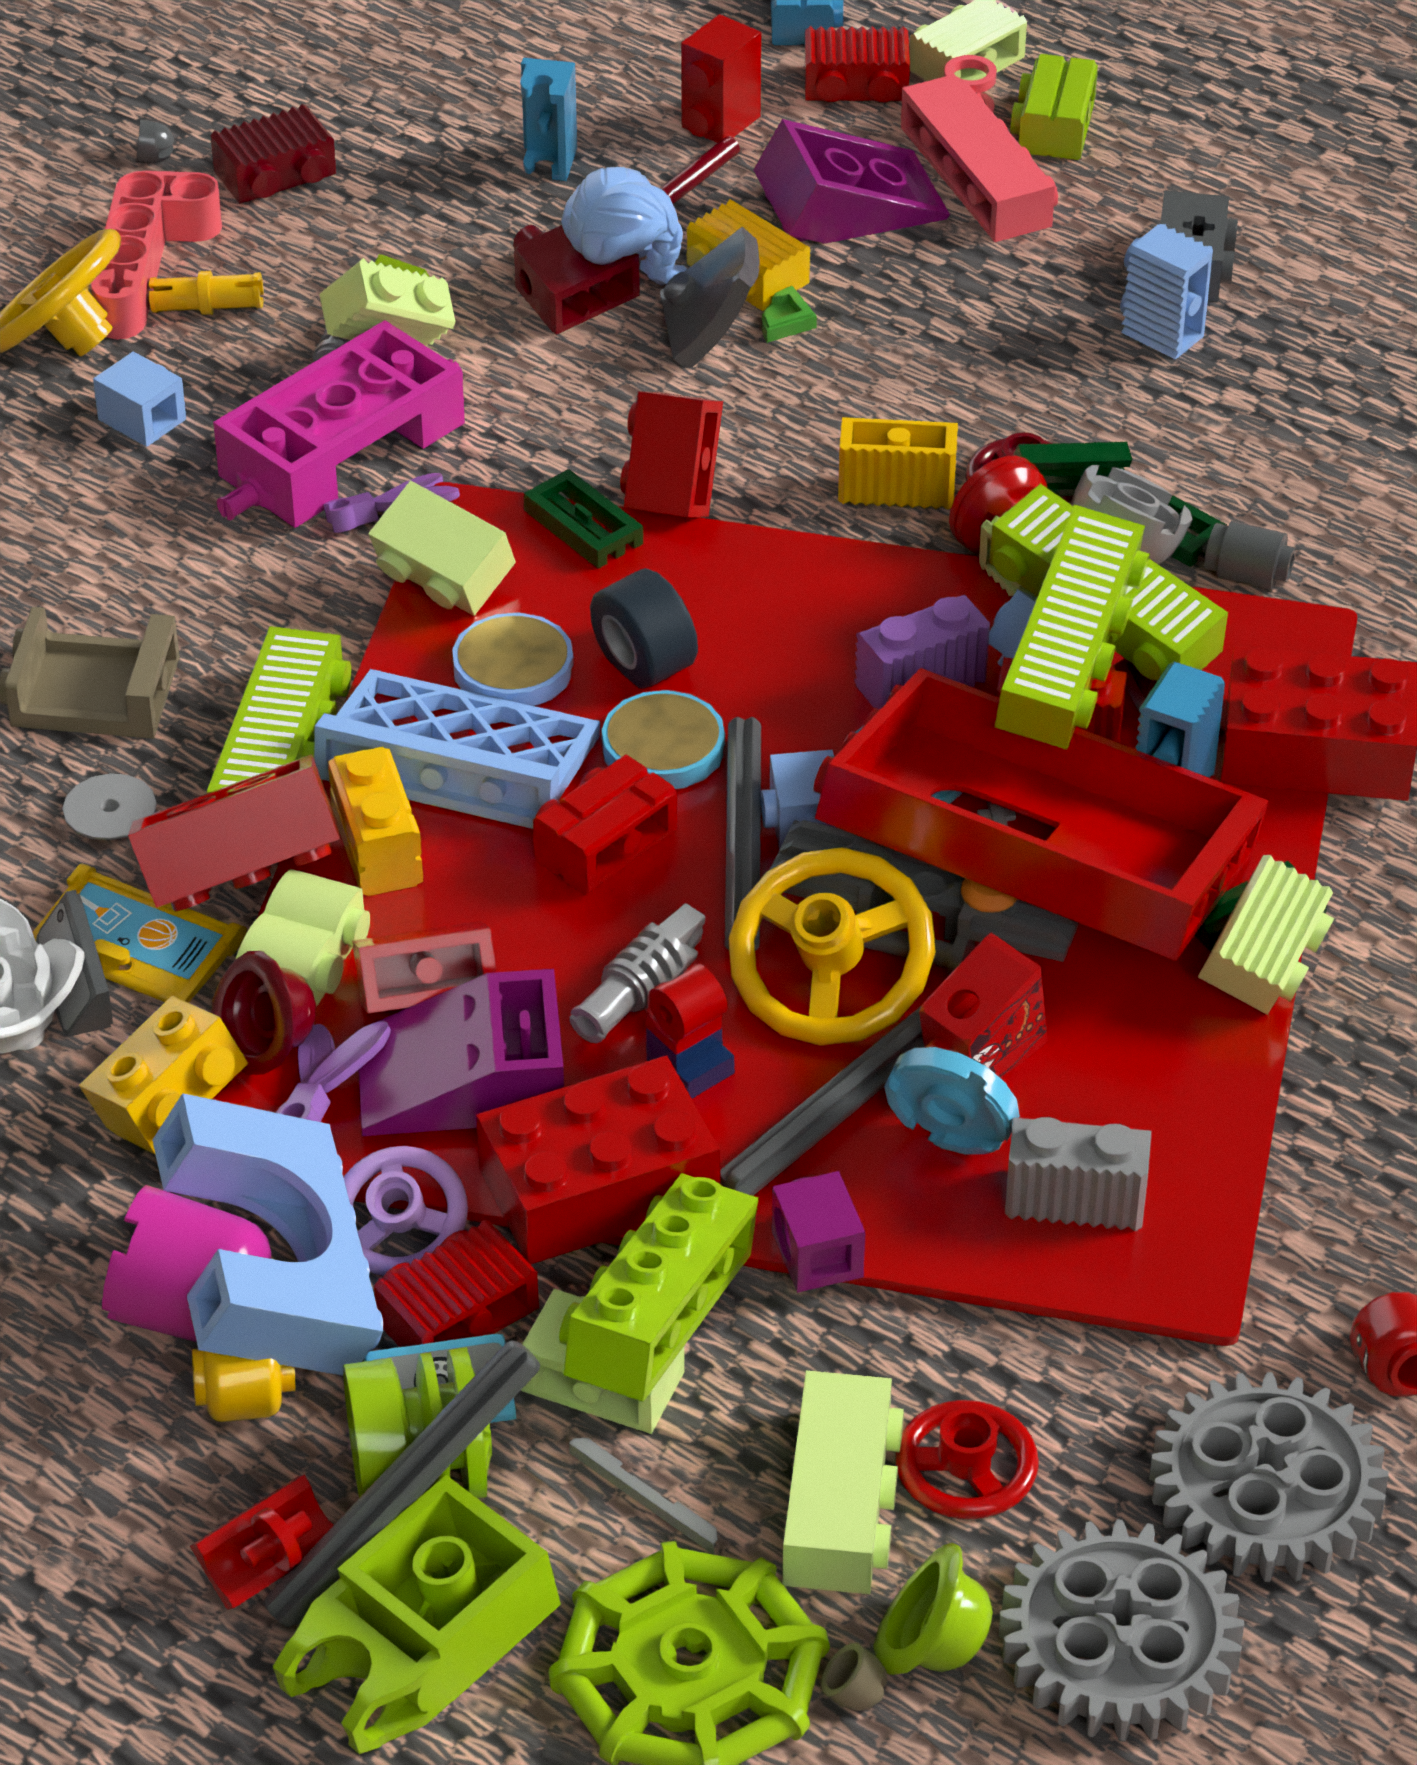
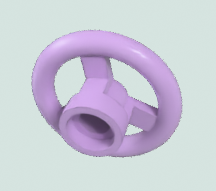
M396 1146L378 1150L358 1161L343 1177L350 1205L353 1206L356 1195L361 1187L371 1177L382 1172L370 1183L366 1192V1205L372 1220L357 1231L363 1255L369 1263V1272L376 1275L384 1276L387 1271L397 1264L404 1262L411 1264L413 1259L420 1260L425 1252L432 1253L449 1235L465 1229L468 1203L461 1179L446 1161L432 1152L421 1148ZM403 1167L422 1170L439 1183L446 1197L447 1213L426 1208L417 1182L412 1176L403 1172ZM398 1200L409 1202L407 1208L402 1213L395 1215L387 1213L388 1207L393 1202ZM416 1228L438 1235L425 1249L408 1256L391 1257L372 1251L392 1232L402 1233Z

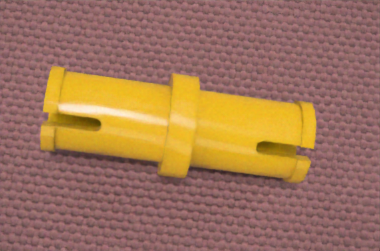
M211 270L199 271L198 277H151L149 280L150 289L153 288V291H149L152 313L200 310L202 315H213L214 309L250 307L258 309L263 308L264 304L263 297H260V295H264L263 280L260 272L213 276Z

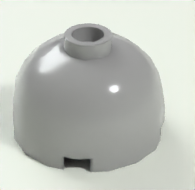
M1099 465L1088 467L1084 471L1075 490L1071 505L1074 506L1075 504L1144 525L1145 529L1140 551L1150 553L1149 559L1158 565L1170 557L1183 540L1193 520L1189 509L1184 505L1180 514H1178L1168 506L1173 495L1141 476L1112 467L1109 476L1105 477L1096 475Z

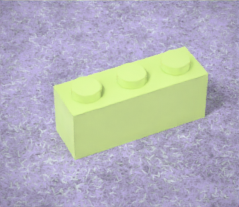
M806 1370L783 1543L782 1584L784 1586L870 1594L873 1568L888 1569L891 1525L878 1524L880 1509L894 1510L898 1466L885 1465L886 1451L900 1452L904 1409L890 1408L892 1378Z

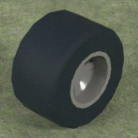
M644 568L593 595L590 604V616L596 639L607 660L640 689L654 686L694 663L698 653V642L692 618L682 598L673 586L659 573Z

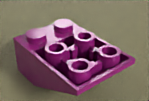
M554 969L486 973L379 1020L387 1022L391 1032L384 1047L359 1069L362 1136L477 1128L476 1114L563 1088L564 1071Z

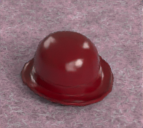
M247 951L234 960L220 979L213 996L211 1013L221 1018L247 1060L248 1064L241 1072L247 1075H263L281 1066L289 1052L303 1044L314 1026L316 1002L312 989L301 975L291 969L280 968L277 961L264 951Z

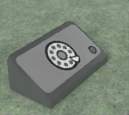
M76 890L67 891L39 930L36 942L44 945L53 938L65 939L76 944L84 951L85 957L82 970L71 992L55 1009L64 1035L74 1036L111 1027L113 1017L109 989L80 893L77 894Z

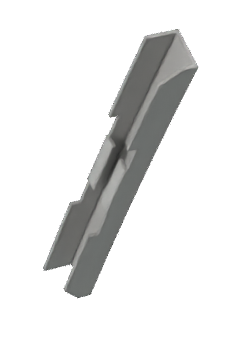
M574 1438L569 1442V1454L711 1554H714V1543L718 1540L717 1528L678 1501L673 1504L662 1497L661 1494L621 1468L620 1466L623 1463L589 1438Z

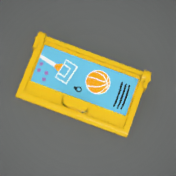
M84 863L79 864L67 878L68 888L65 892L76 890L77 894L80 893L105 979L166 1002L171 996H175L189 1003L227 956L231 957L240 947L247 933V928L234 922L227 924L189 908L174 912L171 903L156 908L150 893L99 874L94 867ZM65 892L62 894V896L58 899V901L54 904V906L50 909V911L46 914V916L42 919V921L32 932L35 941L39 933V930L41 929L45 921L48 919L56 905L59 903ZM121 965H131L127 970H119Z

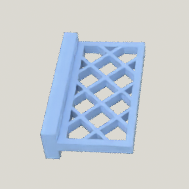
M370 669L337 715L324 713L316 723L315 764L321 779L329 781L328 761L333 759L334 756L378 747L388 748L391 751L408 800L533 829V819L538 810L547 801L560 799L600 737V721ZM379 693L401 699L378 704L374 697ZM445 708L458 712L435 717L431 711ZM413 715L419 720L395 726L391 721ZM506 722L516 726L493 730L489 724ZM471 728L476 733V735L455 740L449 735V733ZM563 735L575 739L552 744L547 737ZM530 742L534 746L532 749L511 753L507 748Z

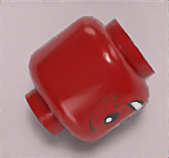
M1390 1292L1376 1297L1362 1307L1352 1321L1349 1339L1355 1358L1367 1378L1380 1392L1393 1397H1410L1417 1395V1295L1410 1292Z

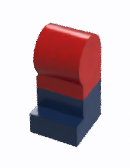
M696 963L685 969V972L675 979L662 982L652 988L648 993V1008L646 1009L647 1061L667 1055L691 1098L696 1097L735 1073L734 1055L723 1046L722 1015L727 1011L726 996L716 977L706 967Z

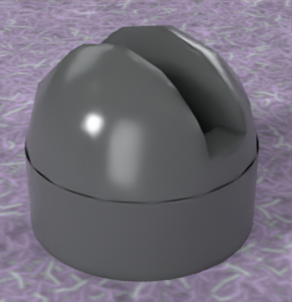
M140 119L136 162H162L171 156L174 150L173 143L175 139L172 131L165 124Z

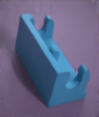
M523 58L521 62L520 84L524 148L527 149L523 160L524 170L527 174H531L535 170L536 162L549 160L554 163L551 165L552 180L567 181L577 150L575 63Z

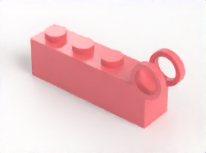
M962 55L946 63L944 77L902 88L901 129L994 242L1052 227L1053 209L1058 203V191L1054 180L1049 175L1044 174L1032 160L1028 149L1021 147L1008 131L1004 121L994 115V101L990 96L983 93L992 88L996 83V66L992 61L981 56ZM974 68L983 71L987 75L978 80H964L957 77L954 73L960 69Z

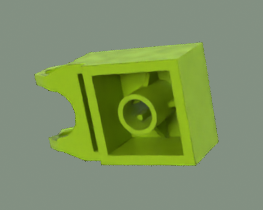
M445 1475L337 1568L340 1579L312 1602L295 1634L286 1643L278 1656L273 1669L280 1689L290 1697L304 1694L312 1687L323 1686L337 1678L350 1676L366 1679L359 1687L356 1698L341 1724L348 1735V1745L357 1753L362 1754L377 1749L393 1739L427 1725L561 1605L548 1552L449 1476ZM317 1647L306 1669L295 1674L301 1659L310 1650ZM383 1706L380 1716L373 1725L364 1730L371 1714L378 1707Z

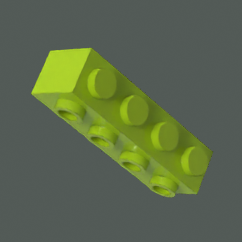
M683 1173L680 1174L664 1196L656 1195L647 1210L645 1221L637 1231L630 1229L625 1234L617 1257L610 1266L602 1265L599 1267L592 1280L589 1293L582 1302H573L568 1307L559 1331V1342L567 1345L563 1375L644 1402L751 1255L758 1197L723 1187L718 1182L709 1178L692 1177Z

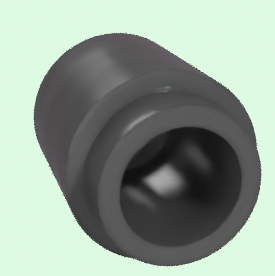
M1231 521L1229 525L1216 523L1208 541L1204 567L1205 569L1216 571L1217 577L1220 579L1273 591L1277 580L1288 582L1294 565L1296 548L1287 546V533Z

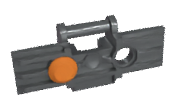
M806 820L793 821L770 868L772 869L802 852L840 847L882 857L913 880L931 911L939 912V915L945 916L944 939L950 942L935 939L936 953L932 965L946 968L948 976L975 949V941L981 942L991 932L1019 952L1064 962L1080 924L850 832ZM842 873L810 877L784 891L785 893L803 898L817 893H832L845 899L852 909L857 911L856 915L895 901L891 895L872 881ZM898 930L864 943V950L867 948L907 958L910 950L908 932Z

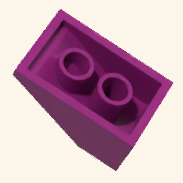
M781 120L753 169L765 191L766 198L772 204L782 223L783 230L800 242L812 240L826 244L947 220L950 216L949 211L914 150L794 121Z

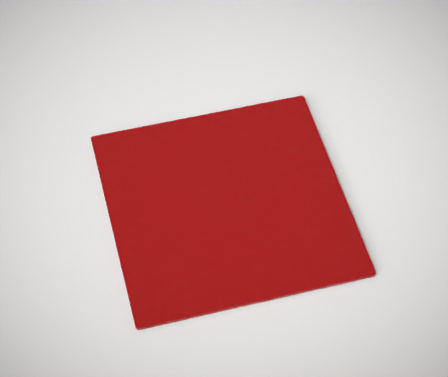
M451 482L436 483L434 486L458 488L460 496L449 502L504 531L516 563L475 616L455 605L452 609L440 606L426 594L423 587L409 579L404 583L394 580L345 703L370 669L461 689L455 682L452 653L459 635L474 622L496 614L525 613L543 617L560 626L570 638L573 651V667L571 669V679L567 687L552 700L535 707L600 721V737L559 800L577 789L591 770L598 767L603 769L608 767L604 760L602 727L606 717L620 702L643 692L669 690L691 694L709 703L722 718L725 731V745L720 766L705 780L685 788L675 789L677 792V829L586 895H583L566 883L561 874L556 876L537 862L534 856L533 829L408 800L411 813L414 815L420 831V857L422 860L423 882L415 887L372 896L363 895L364 910L370 913V927L366 938L482 921L491 930L496 972L554 969L564 1087L647 1062L646 1009L629 1012L606 1034L605 1039L599 1043H591L577 1034L570 1022V1016L572 1015L570 1012L602 984L601 977L605 966L615 959L617 954L625 949L634 938H637L645 927L652 922L659 926L684 904L693 907L705 915V924L702 926L703 934L701 941L693 948L698 951L697 958L690 966L696 963L706 967L716 977L724 991L727 1000V1011L722 1015L723 1046L734 1055L735 1073L692 1098L720 1148L721 1171L723 1167L922 1006L928 997L948 977L946 968L932 965L923 992L901 1018L894 1024L862 1041L819 1046L780 1035L749 1011L731 978L730 953L725 947L728 724L735 717H740L744 720L754 717L760 722L761 790H769L770 755L833 750L835 757L840 752L847 735L851 731L856 732L864 726L869 713L874 707L859 691L854 680L857 679L854 671L857 670L855 661L858 660L855 654L858 651L855 644L858 642L857 633L879 626L887 618L894 616L904 617L934 606L942 598L959 597L962 595H966L989 621L991 630L997 612L1013 596H1008L1006 589L1002 590L1000 583H995L993 576H988L986 569H981L979 556L701 517L688 518L623 508L622 506L618 507L643 525V544L635 549L626 544L624 555L616 559L611 554H608L607 564L598 569L524 511L523 492ZM567 499L575 506V502H573L571 499ZM592 516V519L596 523L602 526L609 533H613L611 530H609L606 526H604L602 523H600L597 519H595ZM647 568L664 577L682 598L696 630L698 653L692 665L654 686L640 689L605 657L591 624L590 604L596 592L636 571ZM1192 587L1228 612L1223 651L1201 670L1222 677L1225 682L1220 722L1224 731L1234 645L1315 653L1326 652L1352 656L1358 619L1357 613L1352 609ZM990 644L988 646L987 678L985 683L976 682L973 688L997 696L1002 668L997 662L1003 654ZM1114 652L1110 666L1112 671H1116L1113 665L1124 659L1117 652ZM1125 689L1123 723L1119 743L1137 750L1135 746L1139 742L1136 737L1139 734L1137 728L1140 724L1138 720L1140 713ZM379 693L374 697L378 704L401 699ZM444 708L431 712L435 717L457 713L458 711ZM413 715L391 721L395 726L419 720ZM506 722L489 724L493 730L516 726ZM471 728L449 733V735L455 740L476 735V733ZM1224 734L1219 736L1215 774L1210 776L1211 779L1221 782ZM563 735L547 737L552 744L575 739ZM530 742L507 748L511 753L532 749L534 746ZM322 780L331 803L330 788L332 787L330 781ZM1227 784L1269 800L1253 854L1226 891L1249 880L1263 855H1271L1275 861L1285 862L1288 860L1296 868L1298 874H1306L1310 880H1315L1329 793ZM962 792L959 797L950 803L977 814V810L988 809L986 800ZM1017 812L1016 820L1006 821L1008 827L1044 841L1056 829V827ZM762 814L760 879L770 870L779 852L775 827L764 828ZM340 831V839L331 842V854L300 866H295L292 857L279 862L257 918L264 913L274 888L282 876L290 869L358 887ZM785 892L781 894V896L797 905L805 899ZM931 911L934 939L950 942L944 939L945 916L939 915V912ZM762 918L760 923V947L755 951L756 970L772 997L792 1012L809 1016L813 972L803 963L792 935ZM1080 923L1064 962L1022 953L1041 967L1048 1042L1001 1079L1007 1084L1017 1099L1019 1118L1037 1119L1040 1117H1051L1066 1123L1097 1126L1121 1124L1130 1129L1151 1131L1143 1225L1137 1231H1134L1129 1226L1120 1230L1116 1225L1107 1229L1101 1223L1095 1227H1092L1088 1222L1079 1226L1074 1220L1067 1225L1060 1219L1054 1223H1051L1047 1218L1038 1222L1033 1216L1027 1220L1022 1219L1019 1215L1010 1219L1005 1214L1012 1133L1007 1142L1006 1140L1003 1141L998 1150L989 1154H962L942 1149L928 1140L931 1134L930 1131L924 1129L918 1123L914 1130H912L899 1120L887 1102L885 1088L754 1195L758 1197V1206L751 1255L743 1265L746 1267L789 1274L772 1233L773 1186L789 1183L803 1177H815L839 1171L865 1230L864 1277L842 1283L1220 1346L1234 1345L1240 1337L1296 993L1290 1002L1279 996L1267 1015L1198 978L1210 951L1195 936H1193L1178 959L1174 961ZM907 927L901 929L902 931L908 932V928H907ZM975 941V947H976L980 942ZM352 948L351 952L343 960V972L338 987L332 994L325 993L316 1006L314 1025L321 1024L329 1030L334 1039L336 1049L356 1033L357 1030L407 1008L374 1013L366 1012L361 1005L354 951ZM865 948L857 965L840 977L837 1018L853 1016L881 1001L901 978L907 958ZM1302 954L1298 960L1300 963L1302 960ZM299 1046L289 1052L281 1066L266 1074L247 1075L240 1071L212 1100L276 1113L279 1107L287 1102L296 1085L301 1083L298 1062ZM359 1070L336 1088L326 1093L331 1103L321 1123L330 1124L336 1151L342 1160L343 1177L358 1161L378 1150L396 1146L421 1148L442 1158L458 1174L467 1196V1220L476 1222L487 1220L494 1225L509 1227L479 1170L477 1128L362 1136ZM403 1167V1172L412 1176L417 1182L426 1208L447 1213L446 1197L439 1183L422 1170ZM382 1172L371 1177L361 1187L354 1201L366 1203V1192L370 1183ZM398 1200L389 1207L405 1210L409 1202ZM625 1235L603 1241L602 1243L620 1245Z

